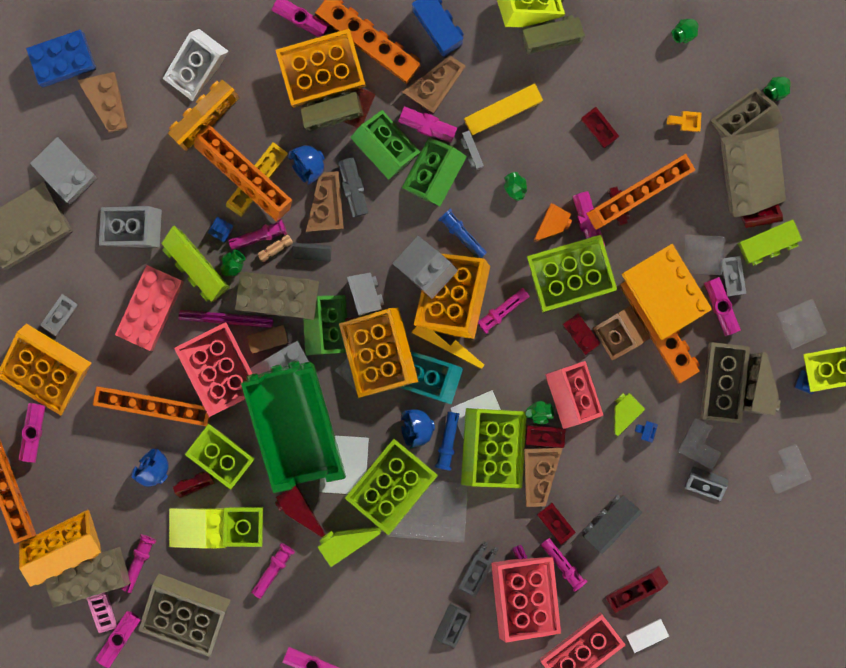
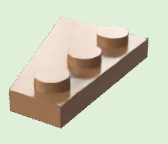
M448 56L409 88L402 91V93L434 114L466 66L452 56Z
M115 72L77 80L109 133L128 128Z
M339 171L325 172L318 178L306 232L344 229Z
M563 448L524 449L526 507L546 506Z

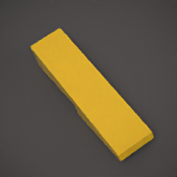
M534 83L465 117L464 122L473 136L540 104L543 98Z
M272 142L254 166L270 179L288 153ZM238 187L227 201L226 207L242 217L253 200Z
M418 326L411 332L480 369L484 367L481 361L456 340L450 346L433 330Z

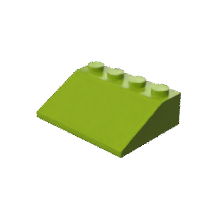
M173 226L161 243L164 246L163 252L169 258L173 257L177 261L175 266L181 272L185 271L189 275L188 281L194 287L198 286L202 290L200 295L206 301L215 302L231 287L182 230Z
M601 235L527 256L542 313L617 291Z
M466 408L461 485L522 488L527 418L525 412Z
M393 439L345 499L387 535H390L438 475L400 442Z
M378 526L342 530L335 533L330 531L320 539L318 549L330 567H332L380 535L381 529Z

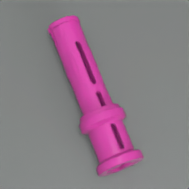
M281 218L278 222L270 225L264 224L261 229L230 239L228 242L233 251L259 241H270L273 237L282 234L287 235V231Z
M521 288L495 310L490 309L485 317L478 320L479 327L485 334L489 333V329L496 324H500L504 316L530 297L524 288Z
M140 534V542L137 549L133 551L134 558L128 570L131 584L120 588L125 592L127 589L128 593H132L144 561L149 559L151 547L156 543L154 538Z
M550 538L540 545L549 557H553L554 563L563 573V579H567L574 592L588 582L577 572L576 566H571Z
M284 543L279 545V550L275 556L271 557L269 567L251 591L253 595L260 599L280 569L286 567L285 563L289 557L295 553L292 548Z

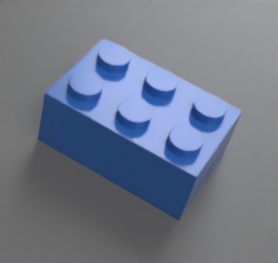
M442 0L414 1L412 3L413 13L443 58L462 46L464 34L458 25L454 26L453 17L448 10L444 11L442 8Z
M81 29L26 48L38 85L42 88L96 70L85 34Z

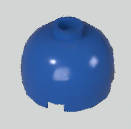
M301 145L288 153L289 160L293 159L295 163L292 165L293 170L304 183L308 181L307 184L309 185L322 175L324 171L323 160L325 158L320 150H316L308 145Z
M418 409L403 411L401 420H404L405 427L401 426V431L405 444L407 446L411 445L410 449L425 445L430 441L432 432L435 430L434 421L430 420V417L425 412Z
M153 448L139 460L141 462L139 468L135 466L131 473V478L143 486L151 487L158 483L162 484L168 477V460L161 451Z

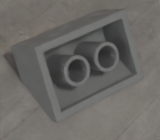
M623 494L620 497L616 495L610 501L611 506L607 510L603 509L596 516L598 520L594 524L589 523L583 530L585 533L582 536L601 554L642 514V511Z

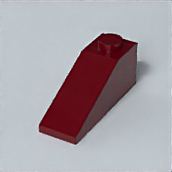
M297 485L291 490L276 496L277 501L275 504L280 512L284 511L286 515L320 537L325 536L324 530Z
M657 566L605 597L613 611L617 613L662 590L669 582L660 567Z

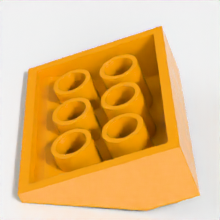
M350 29L276 49L289 100L293 108L305 105L307 102L323 100V98L328 96H337L345 91H354L366 87Z
M224 80L214 82L209 88L211 91L206 96L204 94L201 95L196 101L197 105L193 109L188 108L182 115L184 118L180 122H174L169 127L170 131L168 134L185 151L194 144L195 136L208 124L213 126L240 99L236 91Z
M673 244L622 273L623 278L661 340L712 310Z
M442 254L458 271L433 299L421 290L414 325L453 336L474 339L490 265L483 258Z
M389 308L339 323L358 398L418 382L399 308Z
M26 323L17 331L0 366V379L57 414L62 415L92 363Z
M86 510L19 543V569L30 587L35 584L40 585L46 579L58 576L70 567L75 568L81 562L93 559L101 553L100 542L90 511Z

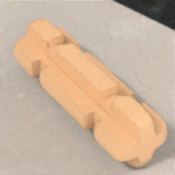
M285 235L281 238L282 240L274 242L265 251H260L257 254L259 259L265 262L270 256L272 257L282 251L285 246H290L293 243L290 236Z

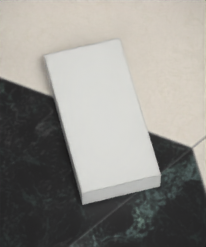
M658 619L627 634L626 637L634 653L669 637L662 620Z

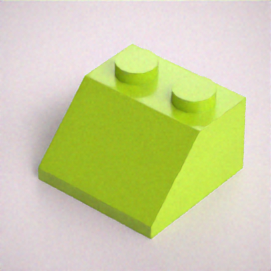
M224 507L223 547H262L263 507Z

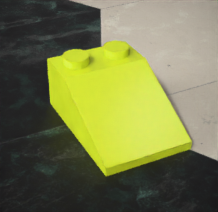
M497 0L505 27L523 28L565 16L561 0Z
M846 346L803 354L810 392L846 386Z
M224 508L169 509V547L226 548L223 547Z

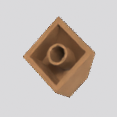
M631 305L593 327L594 332L612 361L650 339Z

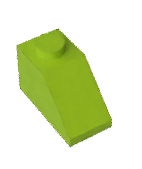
M622 393L615 400L613 433L616 436H619L645 410L630 393L626 395Z

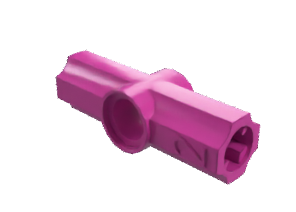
M276 0L273 5V12L316 37L325 36L330 26L308 13L304 8H300L288 0ZM298 14L306 16L302 22L296 21L295 18Z
M405 106L398 121L401 124L416 129L417 132L423 135L434 136L449 143H452L457 131V127L439 121V118L433 115L422 114Z
M586 191L573 195V201L578 213V223L585 239L598 235L602 236L600 228L596 230L586 214L594 209L589 192Z
M720 277L703 283L724 336L726 337L741 331L732 309V303L727 297ZM721 301L727 305L725 312H721L718 309V303Z
M28 403L18 460L36 463L39 441L42 436L45 405ZM31 427L36 430L34 438L28 435V430Z
M127 610L95 660L102 666L110 668L141 619L133 612ZM114 635L122 637V644L114 642Z
M288 647L282 662L294 668H308L307 663L309 661H315L318 668H340L320 660L316 656L308 655L291 647Z

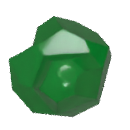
M694 19L680 20L671 31L673 39L677 43H688L698 36V22Z
M773 77L764 88V94L772 101L784 99L790 94L791 82L786 77Z
M512 172L504 177V188L511 198L520 201L524 199L527 192V182L525 177L520 176L518 172Z
M233 250L232 253L223 255L221 273L224 276H237L242 271L243 262L246 260L245 256L238 250Z
M538 401L526 409L525 415L527 418L533 419L534 423L547 424L549 419L554 418V409L551 403L546 404L544 401Z

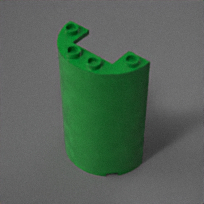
M293 361L285 367H282L281 364L270 367V371L259 375L255 373L246 376L247 380L242 382L241 386L273 493L291 490L298 483L325 478L326 482L345 479V469L315 365L311 362L299 363V361Z

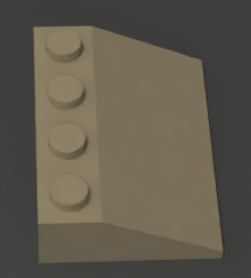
M778 128L720 138L728 206L733 217L754 214L786 201Z
M45 182L0 207V265L3 269H10L73 232Z
M764 352L750 354L743 411L762 415H775V412H778L780 409L781 401L778 400L779 395L768 355Z
M158 574L152 585L138 631L211 657L231 600Z

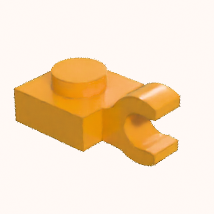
M682 111L681 116L669 115L667 117V125H680V131L700 132L702 113Z

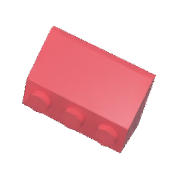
M586 361L545 374L563 429L603 416Z

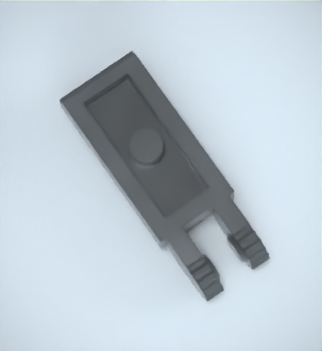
M485 541L481 545L478 554H475L458 589L473 597H476L499 549L494 547L488 560L481 557L487 548L488 543Z

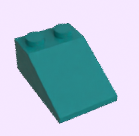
M410 351L418 382L399 388L452 404L463 368Z

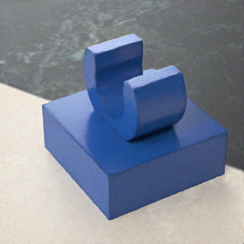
M216 217L208 234L225 243L234 226Z
M800 370L794 388L813 394L814 392H810L806 371Z
M646 421L645 426L637 424L635 432L642 434V440L653 443L658 424Z

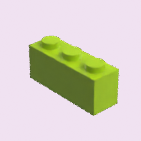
M792 219L737 244L746 264L752 262L754 266L763 262V257L767 255L772 258L781 254V249L787 247L788 250L798 247L797 242L802 241V238Z

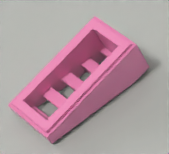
M104 592L88 597V605L98 633L115 629L117 623L108 593ZM103 599L104 602L95 605L94 601ZM106 607L105 610L97 612L96 608ZM108 613V617L99 619V615ZM111 621V624L101 626L102 622Z

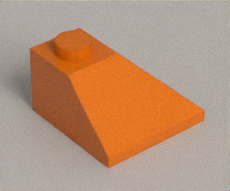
M551 203L533 241L539 242L561 234L564 229L568 231L572 222L569 219L571 214Z

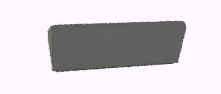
M293 244L294 259L331 261L332 247L329 245Z
M692 467L685 489L721 501L728 487V479L697 467Z
M449 604L434 638L443 644L455 648L471 613L458 606Z

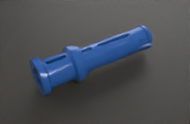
M451 208L438 219L439 222L442 221L449 229V233L455 234L476 258H482L487 253L463 227V221H459L454 216Z
M448 411L443 441L438 449L439 456L435 468L451 471L450 464L452 455L455 453L453 443L459 413Z

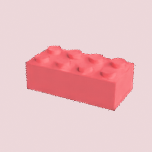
M146 265L115 335L149 351H153L184 281Z
M599 612L542 656L540 661L545 668H597L622 649L625 643L602 613Z

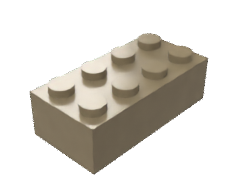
M240 272L235 310L314 320L319 281Z
M708 343L700 419L742 423L750 352L749 346Z
M120 547L103 551L97 557L87 559L77 567H70L64 570L62 574L45 580L53 608L131 584Z

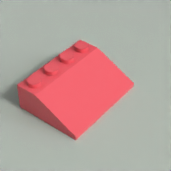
M226 322L174 348L209 417L245 400L241 383L247 380L246 376L251 375L252 372Z
M553 557L515 559L491 563L499 639L504 642H513L561 634Z

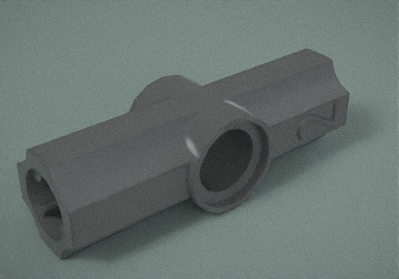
M354 158L339 161L343 178L342 184L353 218L369 214L364 198V188L361 177L358 175Z

